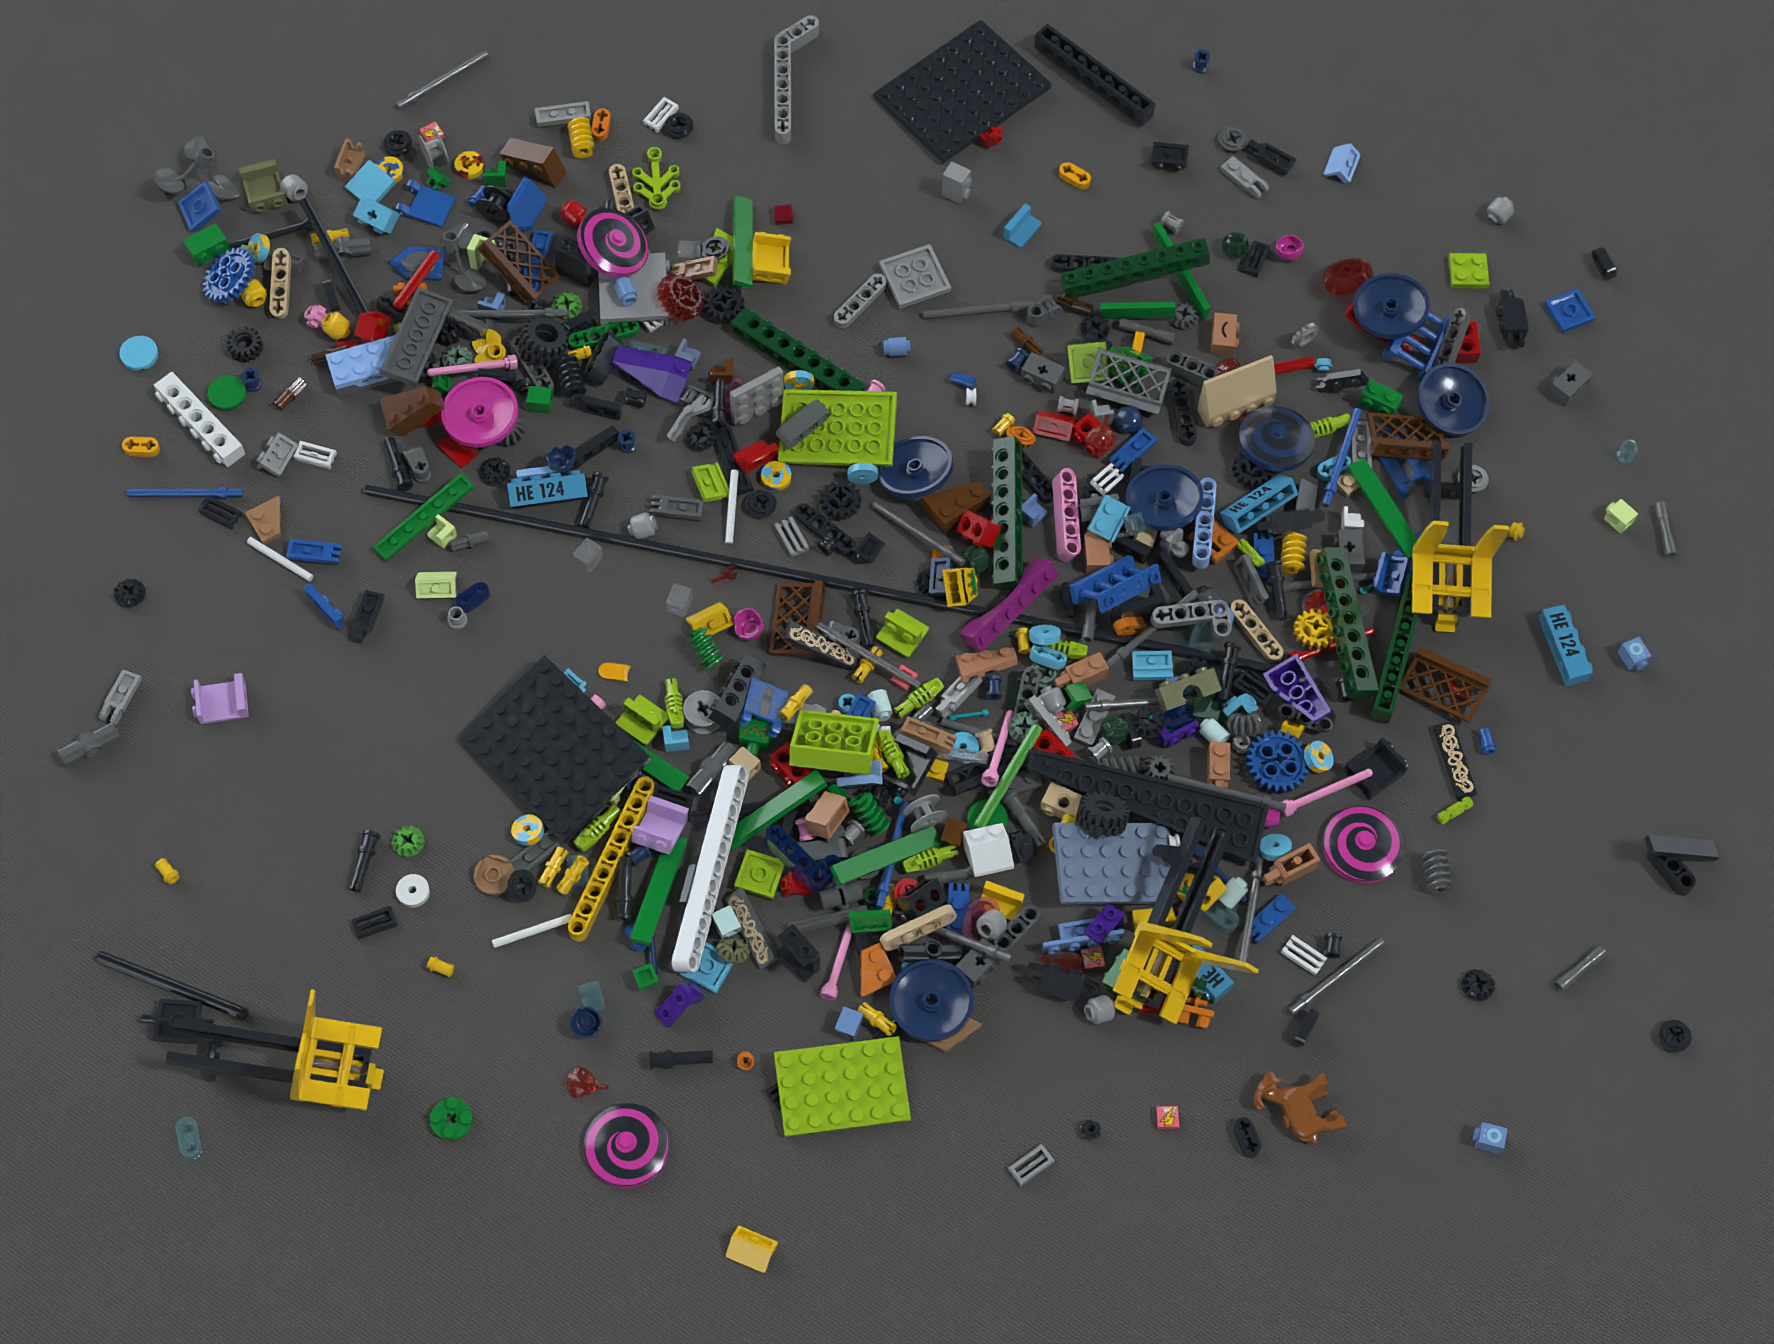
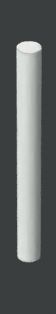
M731 470L726 544H733L738 483L737 470Z
M248 538L247 544L307 581L310 582L313 579L311 573L254 538Z
M571 913L492 940L493 946L496 948L567 924L572 917Z

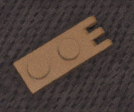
M715 256L673 264L670 282L676 284L715 276L718 259Z
M907 716L900 731V734L946 754L951 752L957 740L955 735Z

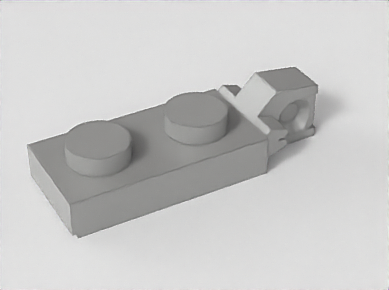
M975 675L969 677L968 682L962 683L961 676H959L941 695L940 704L936 707L939 716L946 718L952 711H955L982 682L981 677L978 678Z

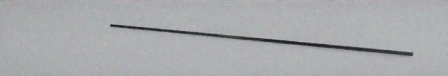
M368 484L365 486V494L423 505L431 498ZM456 503L449 509V511L815 583V580H822L826 586L852 591L866 590L868 594L977 616H983L992 610V608L972 604L948 607L947 599L645 539H637L635 537L469 504ZM1022 614L1012 622L1032 627L1052 625L1058 627L1063 633L1082 636L1083 626ZM1098 629L1094 630V639L1127 645L1135 638ZM1145 639L1137 646L1138 648L1153 651H1171L1173 655L1188 658L1201 657L1208 662L1221 664V659L1224 658L1223 654ZM1237 658L1239 662L1237 667L1265 673L1277 666Z

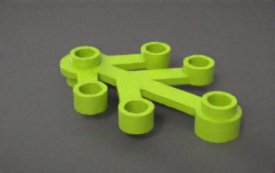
M652 147L647 151V157L652 163L653 179L639 167L632 170V176L635 180L641 179L652 187L654 193L645 189L644 185L640 182L633 185V191L636 195L646 197L652 209L661 210L666 207L667 198L672 193L680 191L681 185L679 181L673 180L670 182V186L662 193L661 187L671 178L678 177L680 171L677 165H671L668 171L660 178L659 162L662 159V152L659 148Z

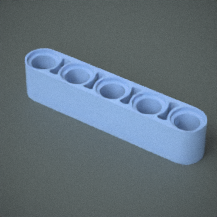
M1204 478L1200 481L1203 488V505L1208 506V508L1202 506L1200 513L1195 518L1192 564L1197 569L1206 568L1211 555L1216 498V482L1212 478Z

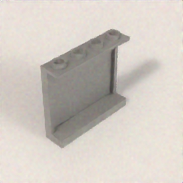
M649 253L644 266L636 274L626 277L631 279L637 293V301L630 306H624L619 301L614 289V283L618 278L599 272L601 326L609 324V322L665 320L666 326H669L668 318H672V308L668 307V303L671 302V291H667V287H671L670 276L666 275V271H670L669 260H666L665 253Z

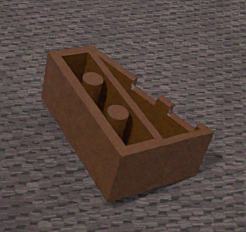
M510 138L499 153L502 160L506 161L507 167L554 188L558 186L567 173L553 147Z
M427 386L379 398L387 429L401 436H405L445 409L441 392Z
M980 481L923 496L921 498V508L942 534L945 535L958 526L965 509L979 513L990 506L991 494Z

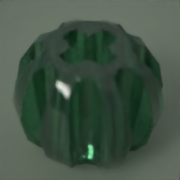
M1231 232V234H1227L1224 237L1222 250L1226 253L1227 257L1240 259V257L1245 256L1248 252L1249 241L1245 238L1244 234Z
M971 545L963 550L961 557L966 560L963 568H973L975 574L981 573L989 565L990 557L985 548Z
M1111 715L1101 722V737L1105 738L1111 745H1118L1128 737L1129 728L1123 717Z

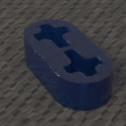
M483 582L472 585L457 596L456 606L460 607L464 613L472 611L489 598L490 590L488 585ZM480 589L481 591H484V594L478 593L477 591ZM464 600L465 602H468V605L466 606L461 602Z
M1183 705L1166 711L1163 714L1166 729L1174 730L1192 723L1197 717L1195 707ZM1186 712L1187 714H1191V716L1189 718L1188 715L1183 716V714ZM1169 718L1170 720H1175L1173 721V723H1171V721H1167L1166 719Z

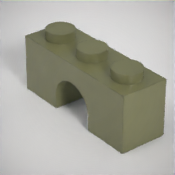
M1207 667L1195 670L1196 675L1189 677L1187 673L1177 677V682L1171 683L1168 680L1160 683V688L1155 689V693L1162 711L1165 712L1184 705L1183 691L1186 687H1192L1197 692L1199 698L1221 691L1222 689L1214 668L1207 670Z

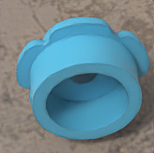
M1319 358L1316 359L1314 367L1318 369V372L1327 373L1329 369L1333 368V365H1331L1330 359Z

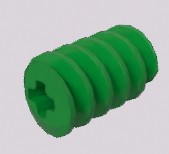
M700 627L685 636V638L692 637L688 642L689 644H695L692 651L699 650L696 658L703 657L700 665L707 664L704 671L719 663L724 657L723 654L717 655L720 651L719 647L713 648L716 641H709L712 634H705L709 629L708 627Z
M862 793L850 800L848 805L850 807L855 805L852 810L853 813L860 812L857 815V819L864 818L861 825L865 826L868 824L865 831H873L869 837H876L888 828L890 821L885 818V813L881 812V807L877 805V801L873 799L871 793Z

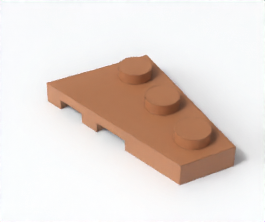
M1014 647L956 655V664L962 683L968 682L969 677L977 675L979 678L985 676L987 671H1000L1018 664Z

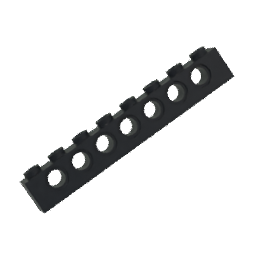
M1048 23L1035 34L1034 47L1138 125L1142 127L1153 117L1155 102Z

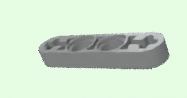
M872 275L835 312L834 324L836 327L842 329L848 327L885 290L886 278L884 275ZM863 292H869L871 296L869 298H863L861 294ZM851 304H857L859 308L857 310H851L849 306Z

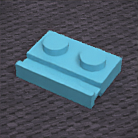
M1104 495L1087 530L1110 542H1114L1131 507Z
M1132 651L1133 681L1165 680L1173 677L1171 651Z

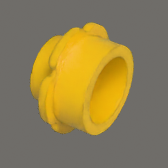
M1514 522L1509 531V537H1512L1515 541L1518 538L1521 539L1525 532L1521 522L1520 524Z

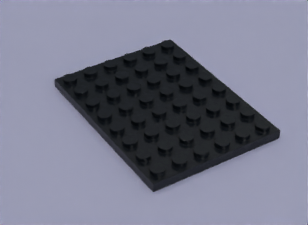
M979 20L881 87L873 95L888 112L939 160L945 163L978 140L979 135H984L990 131L991 127L995 128L1051 89L1052 83L984 21Z
M546 655L537 661L458 736V739L564 844L652 760L651 756Z

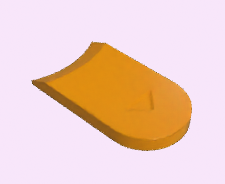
M603 663L599 667L598 672L603 679L628 682L627 676L631 666Z

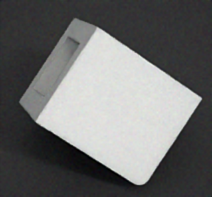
M1344 506L1341 513V530L1361 529L1363 531L1364 520H1361V515L1348 513V506Z

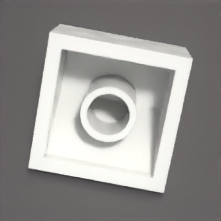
M1003 823L963 832L964 850L975 877L1014 869L1009 838Z

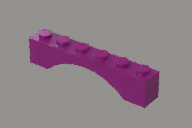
M1036 557L1023 570L1020 582L1001 604L983 616L972 620L959 633L968 648L982 652L1059 576L1051 560Z

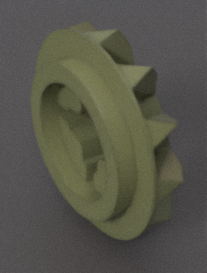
M727 936L725 939H720L717 945L719 956L732 963L745 961L750 953L748 944H744L743 939L737 940L736 937L731 939Z

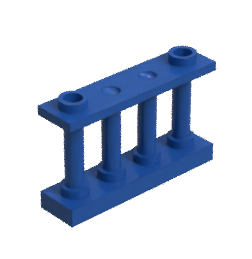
M1429 312L1427 319L1439 326L1436 334L1424 326L1417 330V332L1432 340L1430 348L1410 336L1390 339L1382 358L1389 361L1392 357H1400L1420 370L1416 379L1420 380L1433 368L1431 365L1442 343L1452 314H1449L1442 320ZM1405 342L1425 354L1424 362L1422 363L1401 350V343Z
M1127 555L1069 585L1074 604L1078 605L1088 599L1098 601L1100 612L1104 613L1146 591L1151 585L1161 583L1162 581L1158 564H1154L1144 570L1135 568L1133 556Z

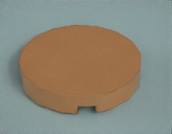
M489 855L485 859L480 860L475 867L474 881L483 893L497 896L507 891L508 883L506 881L509 879L510 874L514 872V868L510 861L503 856Z

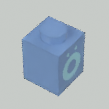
M1640 637L1623 643L1618 650V654L1629 671L1636 668L1637 670L1643 669L1648 665L1647 662L1651 657Z
M1482 1122L1478 1128H1475L1473 1133V1140L1476 1141L1475 1148L1500 1154L1505 1146L1508 1128Z

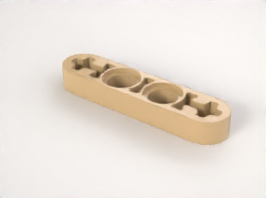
M614 164L609 169V175L617 210L626 212L634 208L624 166ZM615 172H619L620 179H617ZM619 185H623L626 187V189L623 191H618L616 187ZM622 200L629 201V204L626 206H622L619 203Z
M284 248L276 249L272 256L270 312L276 319L285 318L289 310L291 256ZM281 254H284V256H285V257L282 259V264H283L284 266H281V261L279 260V258L281 257ZM285 271L286 275L284 278L278 279L276 278L277 273ZM277 289H285L282 296L278 297L275 295ZM278 302H280V306H281V308L283 309V310H280L279 313H277V312L275 311V310H278V308H279Z
M1243 600L1233 601L1230 609L1235 614L1234 620L1269 663L1276 664L1281 661L1283 656L1282 647L1253 610ZM1236 607L1243 608L1242 613L1239 610L1235 611ZM1248 620H1252L1255 622L1256 626L1254 628H1249L1246 626L1245 622ZM1264 635L1268 641L1261 643L1257 640V636ZM1271 651L1278 652L1277 657L1275 655L1271 656Z
M944 905L884 933L880 938V942L886 951L894 950L900 944H907L952 923L956 919L957 914L951 905Z

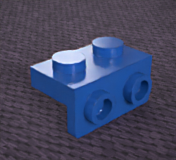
M1382 552L1381 558L1378 561L1377 574L1373 579V588L1381 595L1402 596L1411 560L1408 557L1390 556L1387 552Z

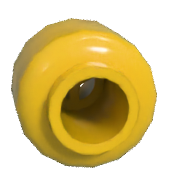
M253 279V281L248 282L249 288H244V294L240 292L239 295L246 305L258 307L265 302L267 293L260 281Z
M330 312L323 318L322 329L334 340L344 339L349 335L350 321L339 312Z

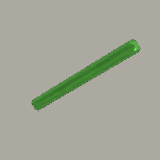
M1034 724L1029 730L974 822L977 828L985 827L1041 734L1042 728Z

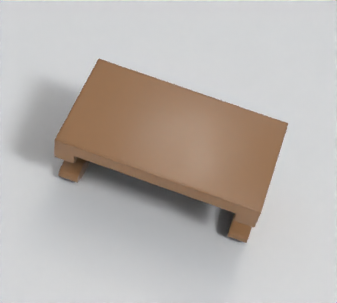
M345 139L334 166L337 179L349 182L360 170L366 155L360 142H358L356 147L352 145L351 139Z

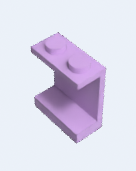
M242 673L234 674L233 682L201 686L198 680H194V688H191L192 698L196 701V706H193V714L195 718H198L200 724L249 717L246 681Z
M651 796L648 800L647 812L639 826L635 825L633 827L632 842L670 855L687 823L689 808Z

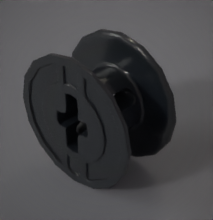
M485 186L483 195L486 199L476 200L475 208L489 221L498 224L506 223L508 215L505 210H507V205L512 196L501 188Z

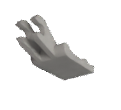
M702 395L690 406L687 405L667 434L669 439L675 443L678 436L682 434L686 423L692 417L709 411L713 406V402L709 399L704 404L707 397Z

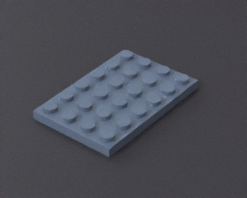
M1054 823L1052 825L1061 904H1155L1171 865L1162 860L1163 857L1159 858L1152 855V850L1158 844L1170 845L1168 837L1170 835L1169 828L1157 823H1127L1123 834H1118L1115 837L1113 835L1105 837L1103 834L1097 836L1095 832L1093 834L1089 833L1088 829H1082V825L1079 826L1078 823ZM1176 895L1173 904L1178 902V895Z

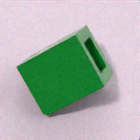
M498 161V169L485 170V173H483L484 186L506 187L508 174L506 161Z
M530 386L526 401L528 411L551 414L554 398L552 388Z
M1083 682L1067 685L1065 688L1072 701L1065 708L1067 713L1084 709V704L1093 699Z

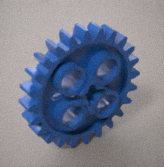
M240 247L237 250L232 248L231 252L226 250L225 255L221 253L220 259L215 258L216 263L210 264L211 270L206 271L208 276L204 277L206 282L203 283L205 287L203 291L215 303L221 304L223 302L226 304L228 300L232 302L233 297L238 299L239 293L244 294V288H249L248 282L253 281L251 276L255 275L253 270L256 268L254 265L256 261L245 249L242 250Z
M1271 730L1269 736L1265 732L1261 737L1257 736L1255 742L1252 741L1249 745L1251 748L1247 749L1246 753L1248 755L1245 757V761L1249 762L1245 768L1251 769L1248 776H1255L1252 782L1259 781V788L1265 785L1266 792L1273 788L1274 794L1277 793L1278 789L1284 794L1286 789L1292 792L1294 787L1299 788L1300 782L1303 783L1306 779L1304 776H1307L1309 773L1307 770L1309 766L1304 758L1305 748H1300L1302 742L1296 743V736L1290 739L1288 732L1285 736H1282L1281 730H1279L1277 735ZM1281 749L1287 750L1289 754H1284ZM1262 751L1268 752L1270 757L1264 756ZM1285 768H1291L1293 773L1287 772ZM1266 770H1271L1274 775H1269Z

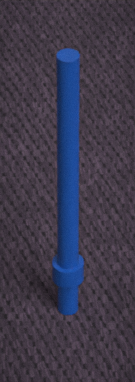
M1355 408L1331 479L1326 484L1325 496L1322 502L1324 507H1329L1333 495L1336 494L1337 482L1362 411L1359 408Z
M219 487V489H127L126 494L127 497L219 496V498H228L229 496H244V490L228 489V487Z
M901 801L891 842L901 838L906 818L903 815V810L909 805L907 801ZM894 864L885 867L882 882L877 890V909L882 910L884 908L886 896L889 895L891 888L889 884Z

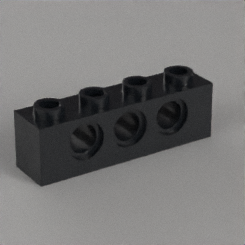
M748 653L742 659L738 657L733 665L734 673L731 671L725 679L727 685L721 687L717 694L719 699H715L709 708L712 712L708 718L729 731L745 705L751 679L759 680L766 664Z

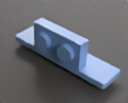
M1095 918L1058 924L1060 940L1044 942L1042 953L1056 954L1060 950L1065 949L1075 951L1083 946L1090 948L1099 946L1100 944L1084 934L1085 929ZM1124 929L1111 931L1102 943H1119L1123 940Z

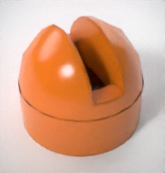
M741 1052L737 1058L738 1067L742 1070L751 1069L754 1065L753 1055L750 1052ZM744 1057H747L748 1063L743 1062Z

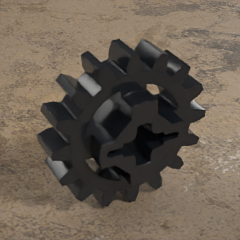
M719 285L718 290L713 287L712 293L707 292V298L704 299L705 311H707L708 317L713 316V321L720 319V323H723L724 320L730 323V319L734 320L745 307L741 291L736 292V287L729 289V285H726L725 288Z
M1241 453L1238 458L1234 459L1232 467L1233 477H1238L1237 483L1244 482L1243 487L1250 485L1251 489L1254 488V485L1260 487L1262 483L1264 484L1271 480L1274 471L1256 466Z
M838 479L837 484L831 481V486L825 485V491H821L820 504H822V511L826 510L827 516L833 514V519H836L837 516H840L841 520L844 519V516L850 519L851 513L856 515L857 509L861 508L862 496L860 495V490L855 489L854 483L848 485V480L842 483L841 479Z

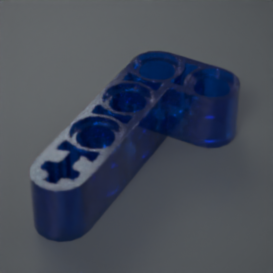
M771 825L766 830L764 838L766 847L808 889L813 892H819L833 881V874L827 865L840 863L841 859L838 856L828 855L817 863L779 825ZM784 849H790L793 853H785ZM804 863L807 865V867L801 868L798 866V864ZM818 877L821 879V882H815L812 878Z

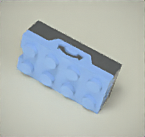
M396 335L326 354L338 397L398 381L380 374L381 367Z

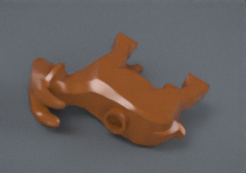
M1268 1072L1260 1081L1255 1091L1253 1104L1256 1109L1262 1111V1108H1264L1261 1098L1280 1106L1284 1115L1282 1116V1121L1285 1128H1289L1292 1135L1303 1142H1312V1145H1314L1318 1140L1317 1133L1323 1131L1333 1132L1347 1128L1343 1115H1338L1336 1109L1332 1110L1329 1116L1324 1119L1316 1115L1312 1101L1329 1095L1328 1090L1325 1088L1328 1082L1323 1072L1308 1084L1277 1088V1084L1283 1081V1079L1277 1078L1273 1072Z

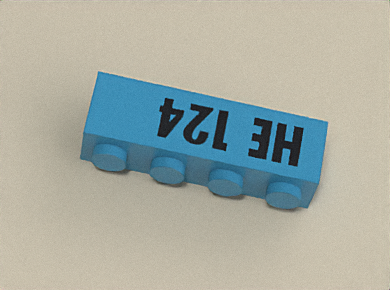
M580 470L568 471L569 475L561 476V472L551 473L548 478H542V475L530 476V480L523 481L522 477L513 478L511 483H507L510 506L587 497L585 474L580 473Z
M1278 474L1220 512L1226 529L1239 534L1299 494L1293 478Z
M1565 604L1543 609L1538 619L1565 686L1587 682L1593 673V667L1586 658L1585 647L1579 641L1578 630L1572 624L1570 611H1567Z
M1189 945L1194 949L1206 952L1201 946ZM1181 961L1178 962L1176 966L1177 969L1179 968ZM1201 965L1195 978L1199 980L1200 977H1204L1203 980L1208 981L1202 996L1213 1004L1228 993L1234 984L1221 968Z

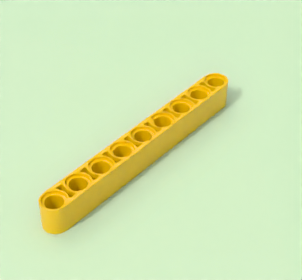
M641 777L637 780L568 923L570 937L576 942H581L587 938L619 871V857H625V852L629 850L632 844L633 827L640 825L647 812L648 800L654 793V783L649 777ZM645 786L650 788L648 791L641 790ZM635 804L642 805L640 808L637 809L632 807ZM627 821L634 822L631 826L624 825ZM617 839H625L623 843H616ZM610 856L617 857L614 861L607 860ZM603 873L609 875L605 879L599 878V876ZM593 891L600 892L596 897L590 895ZM585 909L592 910L591 913L587 915L582 914V911ZM576 927L583 928V930L578 933L573 931Z

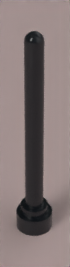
M306 217L301 223L262 234L272 239L304 229L306 231L310 230V232L315 230L308 217ZM251 237L230 242L229 247L236 249L242 245H248Z

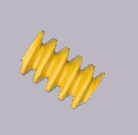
M585 117L575 118L567 126L572 153L577 158L592 156L594 149L592 132L590 131L591 127L589 125L590 121Z
M1293 531L1283 533V545L1281 548L1282 564L1280 565L1282 573L1294 575L1304 569L1305 565L1303 563L1305 562L1304 556L1306 554L1304 549L1307 546L1305 543L1307 541L1306 536Z

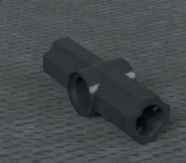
M928 940L926 943L900 944L898 957L902 963H914L928 959L960 962L963 951L959 943H939L936 940Z

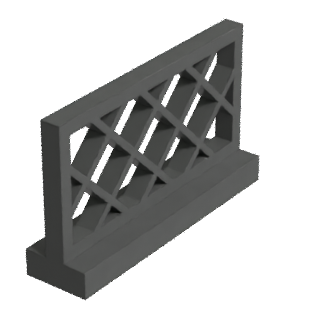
M1099 348L1086 393L1159 414L1172 369ZM1101 354L1109 356L1112 363L1104 367L1100 361ZM1121 360L1127 361L1130 365V368L1123 372L1117 364ZM1114 365L1119 374L1110 378L1105 369ZM1140 365L1145 366L1149 372L1142 377L1138 375L1135 369ZM1132 370L1137 379L1128 383L1123 374ZM1103 371L1107 381L1103 383L1094 381L1096 374ZM1163 371L1166 372V377L1158 382L1153 373ZM1150 375L1155 385L1146 389L1142 379ZM1121 376L1125 386L1117 388L1112 380ZM1139 381L1144 391L1135 393L1130 386ZM1157 387L1161 393L1160 398H1152L1148 391Z

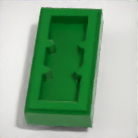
M890 909L849 912L851 933L892 930Z

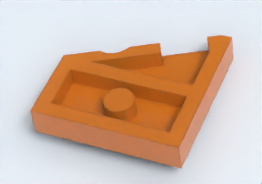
M881 942L861 951L860 996L864 997L893 983L897 977Z

